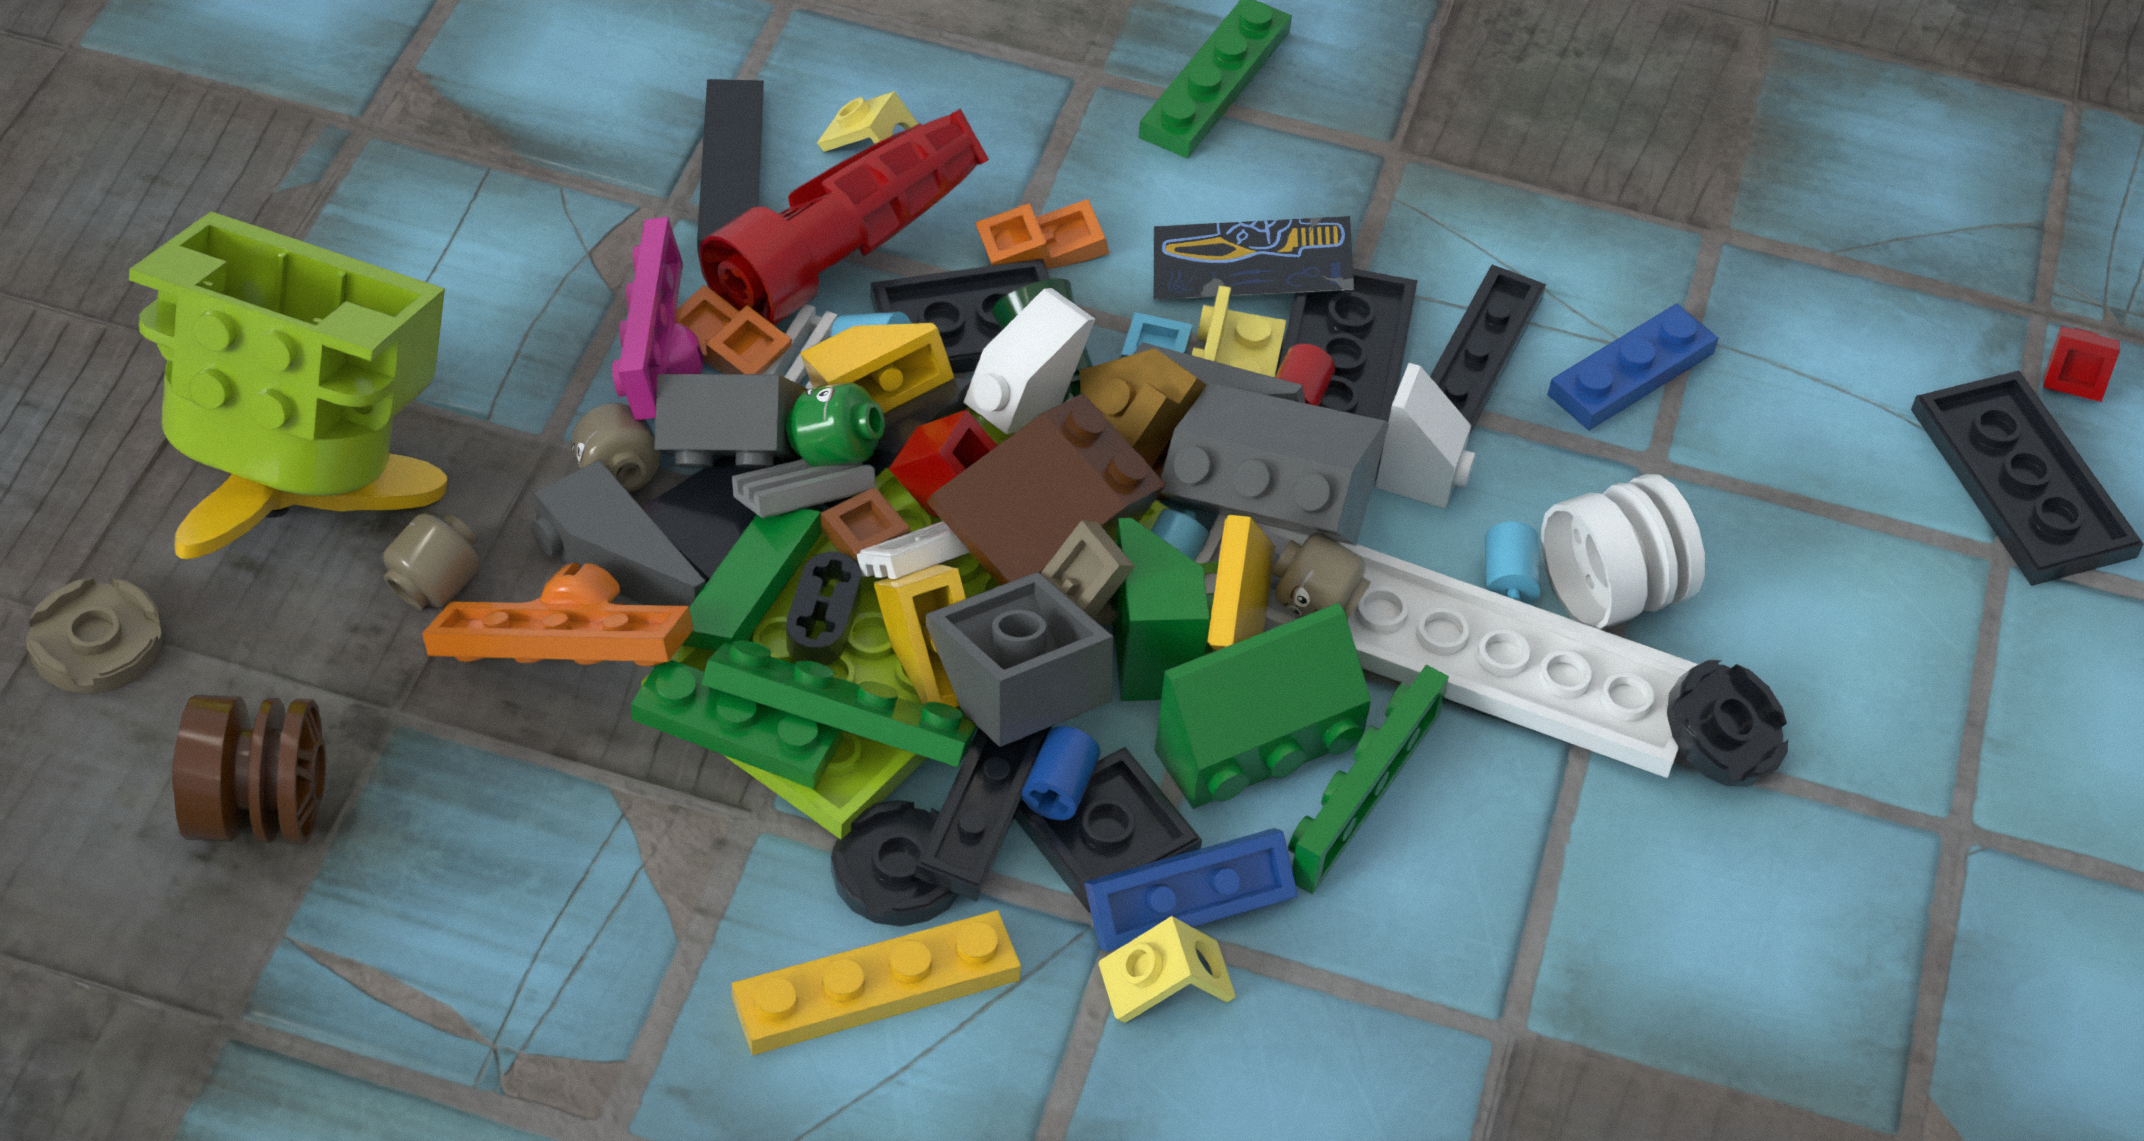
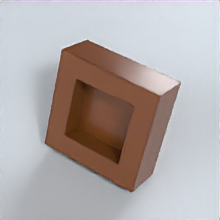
M876 487L821 513V530L840 553L850 556L857 563L856 554H859L860 550L910 533V527Z

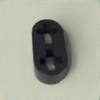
M825 552L814 556L805 565L786 624L787 650L796 662L812 661L827 666L838 660L844 652L861 597V570L858 563L850 556L840 552ZM830 580L841 581L835 585L831 598L822 596V587H826ZM816 621L825 622V632H821L818 639L806 637L811 636Z

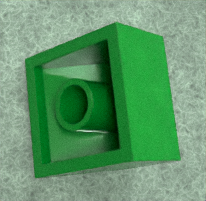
M1118 518L1116 544L1135 566L1110 598V605L1118 614L1112 625L1121 701L1161 700L1166 670L1213 652V648L1207 641L1214 593H1206L1204 571L1201 565L1133 518Z

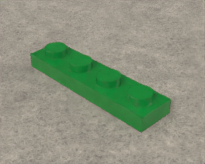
M1240 0L1140 120L1138 138L1188 159L1289 34L1292 15L1256 0Z
M738 640L732 644L725 642L707 661L702 685L955 767H959L966 756L977 728L973 721L962 718V712L953 706L940 702H926L924 705L899 698V694L894 688L882 683L864 681L860 684H855L834 677L835 672L831 668L817 662L798 661L796 664L772 657L771 651L767 647L751 641Z
M1426 664L1411 686L1402 682L1388 703L1385 712L1386 721L1380 729L1370 726L1359 741L1353 760L1356 762L1348 773L1338 770L1330 780L1321 800L1323 808L1314 819L1306 815L1300 821L1288 845V851L1295 854L1292 872L1296 886L1311 894L1316 891L1440 716L1449 679L1448 675Z

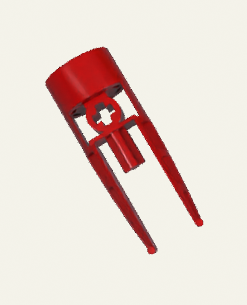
M961 108L955 110L950 115L932 120L924 125L918 123L910 129L892 135L853 155L793 190L788 196L790 207L780 214L767 207H752L707 236L700 243L698 254L702 275L708 288L738 311H741L748 305L775 326L817 296L819 288L818 274L829 266L835 265L858 248L864 257L880 247L945 197L978 164L981 165L987 162L989 158Z

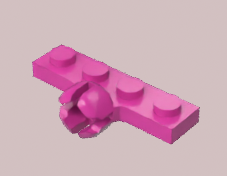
M668 216L644 220L641 243L633 247L632 256L635 277L634 282H628L626 285L627 320H622L619 325L622 347L621 358L615 359L612 364V375L616 393L619 397H627L635 421L656 418L657 374H701L703 369L704 357L697 336L685 325L677 323L676 308L683 261Z

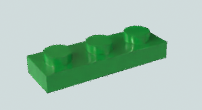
M672 659L669 662L655 665L631 703L633 721L811 789H815L843 740V730L702 685L704 671Z

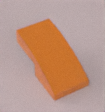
M1089 199L1035 217L1032 207L1028 203L975 222L978 234L992 266L1043 259L1046 268L1052 269L1110 254L1106 238Z
M705 285L676 310L677 323L685 325L697 336L703 353L704 363L724 374H763L792 346V339L748 305L741 311H738Z

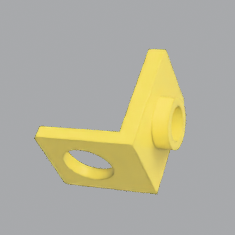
M895 91L866 101L859 97L848 102L838 111L836 117L820 137L817 144L823 152L869 137L876 144L892 136L896 125H900L907 130L918 124V122Z
M1173 916L1099 961V967L1114 1016L1124 1023L1189 984L1226 1003L1236 998L1218 942ZM1196 949L1201 952L1208 962L1212 975L1207 972L1200 962Z

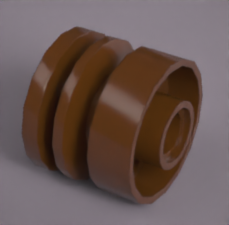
M194 695L189 698L182 713L172 765L175 812L180 834L186 840L232 842L238 837L246 812L249 811L254 837L260 843H271L276 838L280 828L282 837L288 844H306L311 839L316 825L326 779V748L322 737L319 707L314 699H295L290 703L288 711L285 713L284 704L279 698L268 697L262 701L254 728H251L247 706L241 696Z

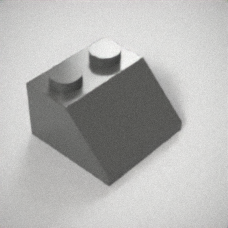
M657 374L654 450L675 457V466L711 468L713 467V457H736L735 466L742 468L764 469L772 467L774 465V458H794L795 451L791 448L786 433V419L788 412L794 407V403L800 394L808 389L779 374Z
M1038 572L926 614L927 629L963 713L999 747L1112 702L1113 636Z

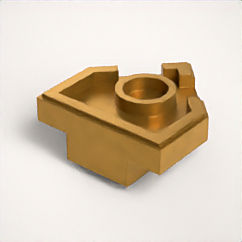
M1155 348L1079 370L1081 394L1083 393L1104 414L1105 418L1132 448L1145 459L1150 467L1155 463L1173 436L1174 429L1207 386L1205 382Z

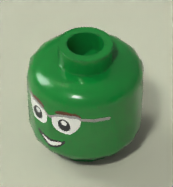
M851 382L813 387L803 391L794 403V407L788 412L786 419V433L791 448L813 467L855 465L868 460L877 448L878 439L882 437L885 428L884 414L880 405L872 400L871 396L862 386Z

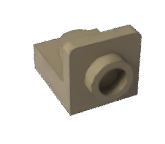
M1081 520L1040 574L1100 626H1111L1118 617V614L1108 603V600L1135 566L1098 522Z

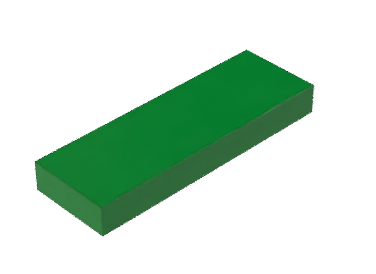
M798 509L766 518L756 515L690 605L689 609L694 630L682 645L717 651L725 642L732 644L738 640L747 641L823 533L821 530V511Z

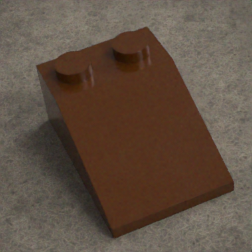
M1082 393L1040 414L934 492L927 503L1001 586L1036 572L1041 573L1081 520L1098 522L1112 540L1116 541L1118 518H1133L1139 523L1166 484L1152 470L1145 459L1112 426L1104 414Z

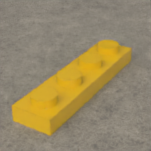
M995 910L732 982V1000L751 1055L753 1056L1020 981L1021 965L999 911Z

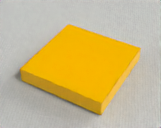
M1228 515L1224 522L1207 641L1216 651L1264 632L1272 577L1271 570L1273 568L1276 546L1255 521L1247 516Z

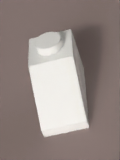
M1053 288L1043 289L983 349L964 403L1005 434L1016 433L1043 412L1062 404L1095 318Z
M1408 363L1391 407L1389 427L1384 442L1375 488L1446 509L1454 486L1466 488L1474 465L1476 453L1466 450L1471 425L1421 366Z

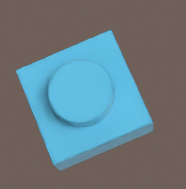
M1134 312L1121 358L1133 355L1142 342L1187 354L1191 342L1193 324Z

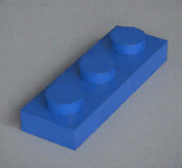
M1676 303L1553 377L1547 395L1590 431L1713 355L1719 337Z
M1276 828L1084 882L1098 946L1106 952L1121 948L1171 916L1191 927H1195L1298 897L1284 832Z

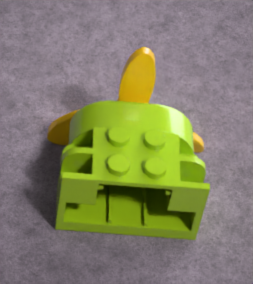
M212 211L129 269V281L158 290V299L145 307L139 314V332L146 339L157 343L162 356L167 360L162 406V429L166 438L175 449L188 458L232 474L218 489L192 509L179 525L175 533L174 544L175 554L179 558L192 559L213 553L249 532L265 517L276 518L287 514L289 506L292 505L340 512L399 510L430 505L440 500L446 494L447 475L440 468L423 460L390 454L393 418L432 383L435 376L445 288Z

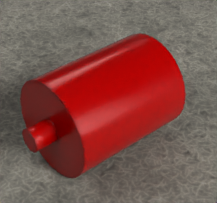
M1297 344L1288 350L1275 378L1303 385L1305 404L1319 406L1335 373V364L1330 355L1323 349L1311 344Z

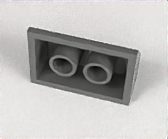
M1209 383L1174 429L1161 476L1162 481L1166 484L1161 494L1182 506L1225 516L1251 517L1255 523L1307 535L1323 533L1337 542L1356 546L1389 423L1380 419Z

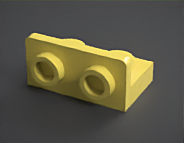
M1219 285L1215 306L1203 305L1197 340L1206 342L1205 349L1194 347L1192 355L1275 378L1286 320L1228 310L1231 287Z

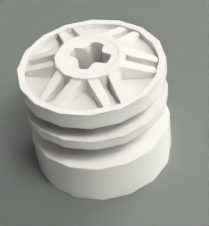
M1641 475L1633 478L1628 483L1614 484L1603 494L1587 493L1554 504L1544 515L1541 527V548L1547 576L1558 601L1574 621L1603 630L1632 620L1643 610L1655 612L1663 609L1668 604H1678L1690 600L1700 592L1705 577V551L1700 530L1687 501L1675 485L1661 475Z

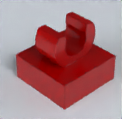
M2060 326L2043 375V388L2102 402L2120 353V340L2100 336L2099 333L2076 327L2072 329Z

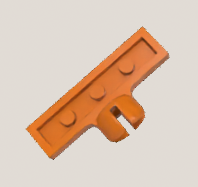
M571 563L559 569L545 584L541 596L531 602H450L422 632L428 656L455 657L463 662H471L483 658H514L519 663H533L543 659L574 660L575 663L581 665L596 664L605 660L634 661L639 666H655L669 662L694 629L689 606L623 605V603H611L620 593L619 584L614 577L597 564L585 563L580 568L578 563Z

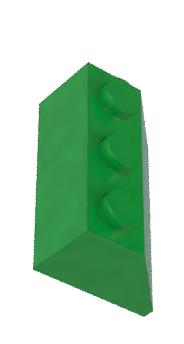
M1336 603L1165 671L1154 751L1192 809L1214 800L1219 802L1230 800L1248 786L1272 776L1275 778L1288 776L1304 763L1328 753L1333 755L1344 753L1361 740L1366 727L1371 698L1347 616L1340 604Z

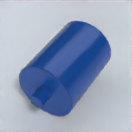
M1059 726L1051 729L1045 738L1022 790V798L1026 805L1037 814L1049 819L1067 820L1073 817L1101 754L1097 742L1087 733L1073 727Z

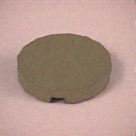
M94 578L76 580L52 591L35 607L29 619L31 627L28 636L26 635L27 650L31 662L42 679L63 691L82 694L113 691L137 680L155 663L164 642L159 609L145 590L127 580L111 578L112 584H95Z

